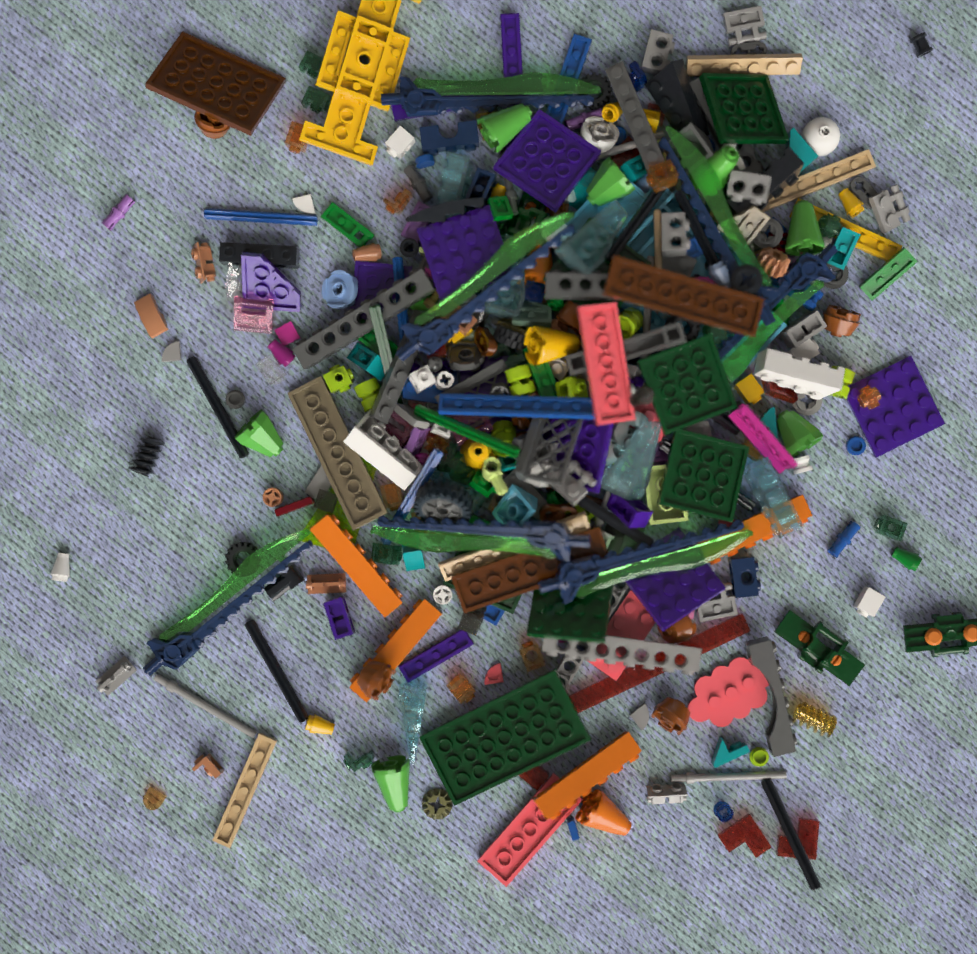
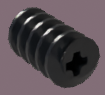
M146 435V438L139 439L144 445H137L141 452H134L138 459H131L135 466H129L128 469L149 477L146 474H153L154 472L149 467L156 466L152 459H159L155 452H162L158 445H164L165 442Z

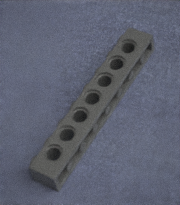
M419 268L411 271L408 278L404 280L402 278L398 279L392 284L393 287L387 290L385 288L376 293L377 297L370 300L369 298L361 302V307L358 309H350L344 313L345 317L329 322V327L324 330L320 328L312 333L313 336L308 340L304 338L296 343L297 346L292 350L303 369H310L374 330L369 306L379 303L383 304L382 315L385 323L437 291L427 271L424 269L419 270ZM411 283L416 284L414 293H410L408 290ZM395 293L400 295V300L397 303L392 301V296ZM363 313L367 315L365 323L360 321V316ZM346 323H349L351 325V330L349 333H346L344 331V326ZM330 333H333L335 335V340L333 343H330L328 341V336ZM314 343L319 345V350L316 353L312 350Z

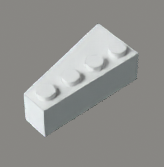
M767 348L757 354L754 375L761 377L763 381H772L780 387H788L796 393H804L810 395L812 399L819 400L842 390L845 368L839 366L837 369L828 368L829 364L827 363L813 364L809 363L810 359L808 358L793 359L792 354Z
M369 410L347 436L344 443L392 480L397 486L405 490L423 466L407 449L400 447L399 440L395 436L391 437L386 432V426L382 422L378 423L369 416L371 412Z

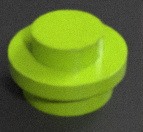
M755 747L751 750L749 759L753 765L761 767L768 762L769 754L764 748Z

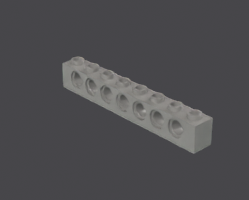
M606 635L605 644L607 651L599 654L596 651V647L600 643L587 642V649L579 651L576 647L579 641L568 640V646L561 649L557 645L559 639L544 638L542 651H546L548 656H557L560 653L565 654V658L577 659V656L585 657L584 660L596 662V658L604 659V663L615 664L616 661L623 662V666L635 667V664H641L644 669L654 670L656 666L662 667V671L674 672V669L682 670V674L687 675L699 672L702 651L699 647ZM624 646L626 654L621 657L617 656V647ZM644 649L646 652L645 657L637 659L635 657L636 650ZM658 651L665 653V659L661 662L655 660V654ZM677 654L684 655L685 659L682 664L675 663L674 658Z

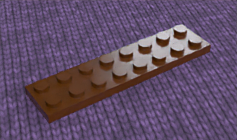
M615 255L612 256L603 291L604 296L752 338L756 335L765 299Z
M599 526L575 534L590 535V547L571 546L570 560L593 556V554L604 558L608 550ZM535 547L452 575L451 578L464 613L538 589V582L555 578L559 564L565 561L560 560L550 549Z

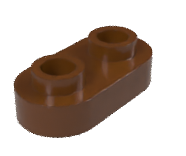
M477 327L474 335L475 344L482 356L491 357L497 351V342H495L493 335L487 327Z
M546 504L539 510L541 521H557L578 514L577 508L572 504Z

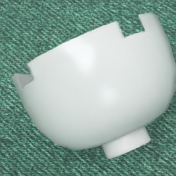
M588 117L582 125L580 137L600 149L601 153L614 147L620 134L618 128L612 122L609 124L603 122L604 119L602 117Z
M817 117L806 124L801 136L818 157L826 156L837 147L840 140V129L832 119Z

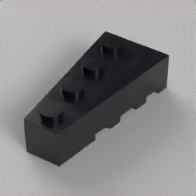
M683 59L672 61L649 80L645 86L676 134L692 122L708 136L710 133L702 111H699L696 94H693L690 86L691 80L689 75H686L684 69Z

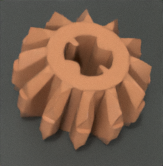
M768 247L760 251L755 265L763 274L778 278L783 277L787 272L790 260L786 254H783V251Z

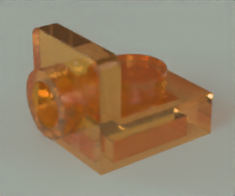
M407 189L399 192L394 199L395 204L385 198L383 200L386 206L385 210L392 215L395 213L400 215L412 199V193Z

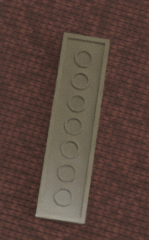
M320 376L287 393L352 530H356L388 514L362 457L344 443L350 432L323 377Z

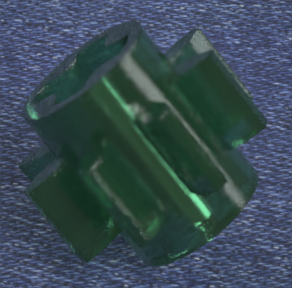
M828 213L819 219L818 224L822 237L827 236L831 239V237L839 234L842 224L839 223L841 219L838 216H832Z

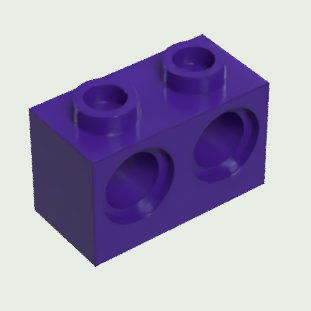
M613 490L606 504L629 528H645L653 513L630 490Z
M342 596L323 603L334 639L337 640L353 635L355 629L345 597Z

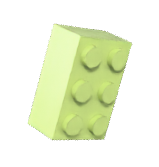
M666 465L641 468L644 501L653 511L647 525L688 521V512L657 504Z

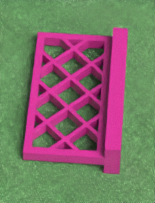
M742 403L728 415V418L778 474H781L785 469H791L798 465L746 404Z

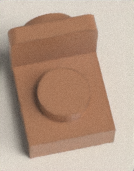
M210 753L207 756L202 754L194 761L196 765L192 768L193 771H196L203 764L205 772L215 779L225 771Z

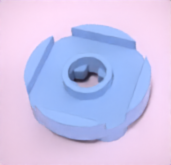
M343 270L333 271L330 273L332 275L323 282V299L326 300L328 306L335 309H345L348 306H353L358 293L357 278ZM342 285V292H337V289Z

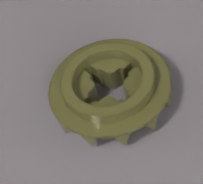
M431 789L422 799V810L427 817L433 820L443 819L449 815L452 809V800L447 791L443 789ZM437 797H439L440 804L444 806H440L437 812H435V807L431 803H434Z

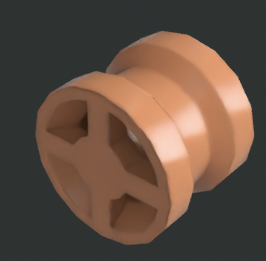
M268 488L263 493V501L270 507L279 506L283 502V493L277 488Z

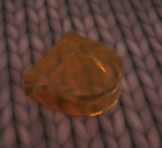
M150 787L143 798V803L147 809L156 810L163 804L167 796Z

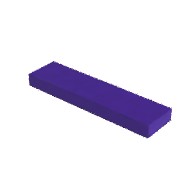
M464 627L398 667L407 683L474 645Z

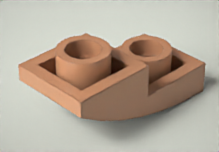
M148 294L134 302L141 321L152 339L169 330L164 315L159 312L152 294Z

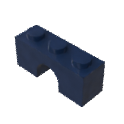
M477 121L457 122L458 133L450 139L441 136L438 125L419 127L423 154L437 156L438 152L445 151L446 154H454L460 149H465L466 152L475 151L476 147H479Z

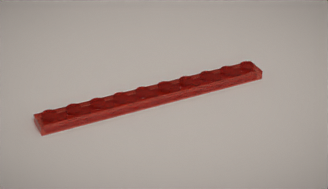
M740 613L692 636L689 641L680 642L677 645L699 647L702 649V655L751 630L744 615ZM663 651L655 654L657 662L665 659ZM677 654L674 658L675 663L682 664L685 659L684 655ZM635 664V667L625 668L617 681L608 676L569 696L578 713L665 671H662V667L655 666L654 670L644 669L641 664Z

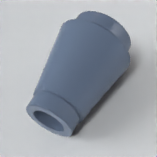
M723 261L716 262L708 267V273L717 285L726 288L732 287L727 265Z

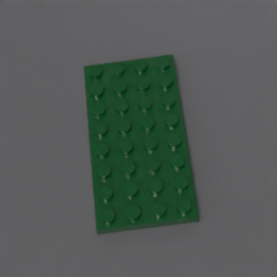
M556 669L419 737L454 806L592 739Z

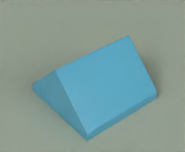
M512 484L493 510L492 515L504 525L510 520L523 525V522L528 521L536 511L538 499L517 485Z

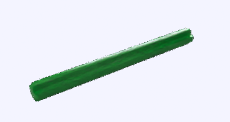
M418 404L414 409L415 415L508 456L516 458L520 453V448L446 415H439V412Z

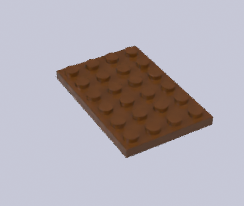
M182 31L148 78L145 86L155 93L251 136L283 88L286 78Z

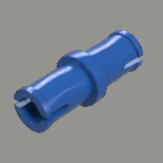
M850 521L842 533H838L837 539L827 550L828 553L838 558V555L846 545H850V540L861 527L854 521Z

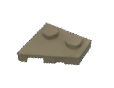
M753 205L718 223L717 227L722 233L746 249L770 219V216Z

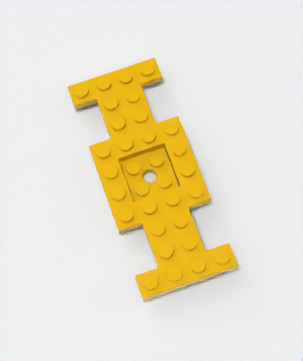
M361 0L356 17L339 10L337 11L315 84L318 87L332 91L333 95L323 127L305 120L299 138L300 141L370 166L373 165L378 146L361 141L360 139L370 106L387 112L390 109V105L382 106L381 94L395 92L410 41L409 37L396 33L393 29L402 0ZM411 0V1L420 4L422 0ZM360 55H366L369 58V63L366 65L362 64L359 60Z

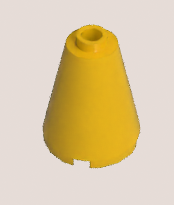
M532 326L527 329L524 337V346H527L528 352H525V356L531 365H540L576 353L580 348V340L572 333Z
M467 438L460 448L461 462L472 472H476L478 469L482 471L484 461L487 458H497L492 448L470 438ZM480 448L482 450V454L476 455L474 452L475 449Z

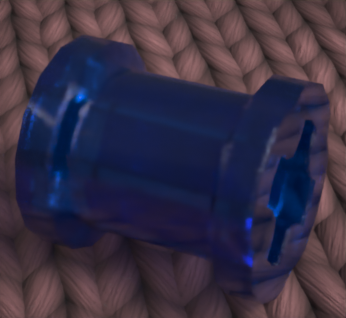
M720 801L715 804L713 808L714 814L720 821L728 822L733 818V810L727 802ZM725 808L727 810V813L725 812L723 813V815H721L720 811H723Z

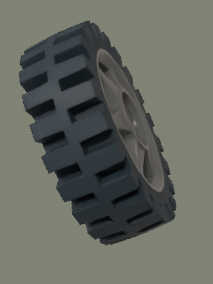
M438 480L437 483L435 481L426 482L417 491L414 512L417 517H421L420 520L423 522L429 517L438 522H442L444 518H449L454 523H457L462 518L469 521L473 508L472 496L469 495L467 490L464 491V487H457L458 484L456 483L450 485V481L445 483L442 480Z

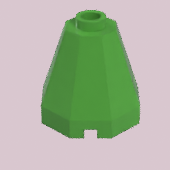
M608 157L602 163L588 186L586 198L593 206L597 204L600 207L631 194L635 188L614 164L612 159Z
M262 409L250 418V421L247 424L245 423L235 435V439L240 444L268 457L273 455L276 457L283 450L281 447L283 442L268 415Z
M785 410L778 415L779 419H777L776 423L782 446L792 458L798 456L799 452L807 448L810 449L822 440L823 435L820 430L794 410Z

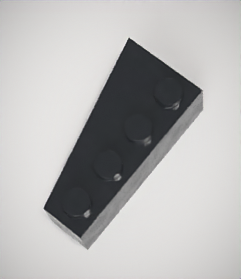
M789 146L783 151L784 154L781 159L777 160L775 158L770 162V165L765 169V173H758L771 176L772 179L767 203L755 205L760 210L769 204L771 198H778L784 192L783 189L789 185L791 187L799 180L798 176L804 162ZM757 186L754 188L753 193L759 195L763 193L764 188ZM729 198L724 208L730 215L734 216L754 204H751L749 200L735 202Z

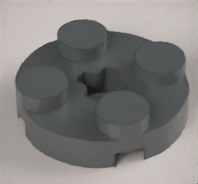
M460 341L457 343V346L453 348L450 346L447 350V362L453 371L470 370L475 372L480 370V366L485 362V356L481 355L474 341Z
M634 410L636 420L618 422L613 425L612 437L614 441L628 450L642 446L652 434L648 418ZM630 425L635 426L633 433H627Z

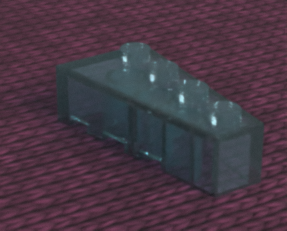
M447 151V167L443 168L441 182L443 184L438 190V204L466 197L469 188L466 186L467 179L471 180L473 168H470V156ZM446 214V219L460 214Z
M768 456L746 466L743 475L755 499L762 507L761 510L765 518H768L770 521V528L775 536L778 535L779 539L801 530L804 526Z

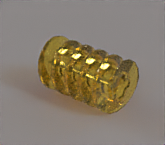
M807 702L799 703L792 717L793 723L799 719V726L806 723L807 730L813 726L814 733L820 729V736L827 733V738L831 736L837 724L836 716H830L828 712H823L820 708L816 709L813 705L809 706Z

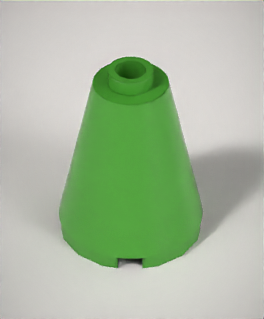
M521 103L481 116L477 119V124L482 125L483 128L480 132L491 149L493 147L496 148L494 152L497 153L531 121L530 116H532V112L527 105L524 106Z
M725 146L714 152L708 160L690 173V180L695 189L699 188L703 191V195L711 197L717 196L722 192L731 175V170H734L739 160L737 150L734 147Z
M800 200L793 206L785 245L786 253L792 256H800V253L818 254L824 250L825 244L812 203H809L807 200Z
M404 755L387 757L388 761H375L371 766V770L389 809L394 812H401L408 806L410 761L409 758L406 760Z

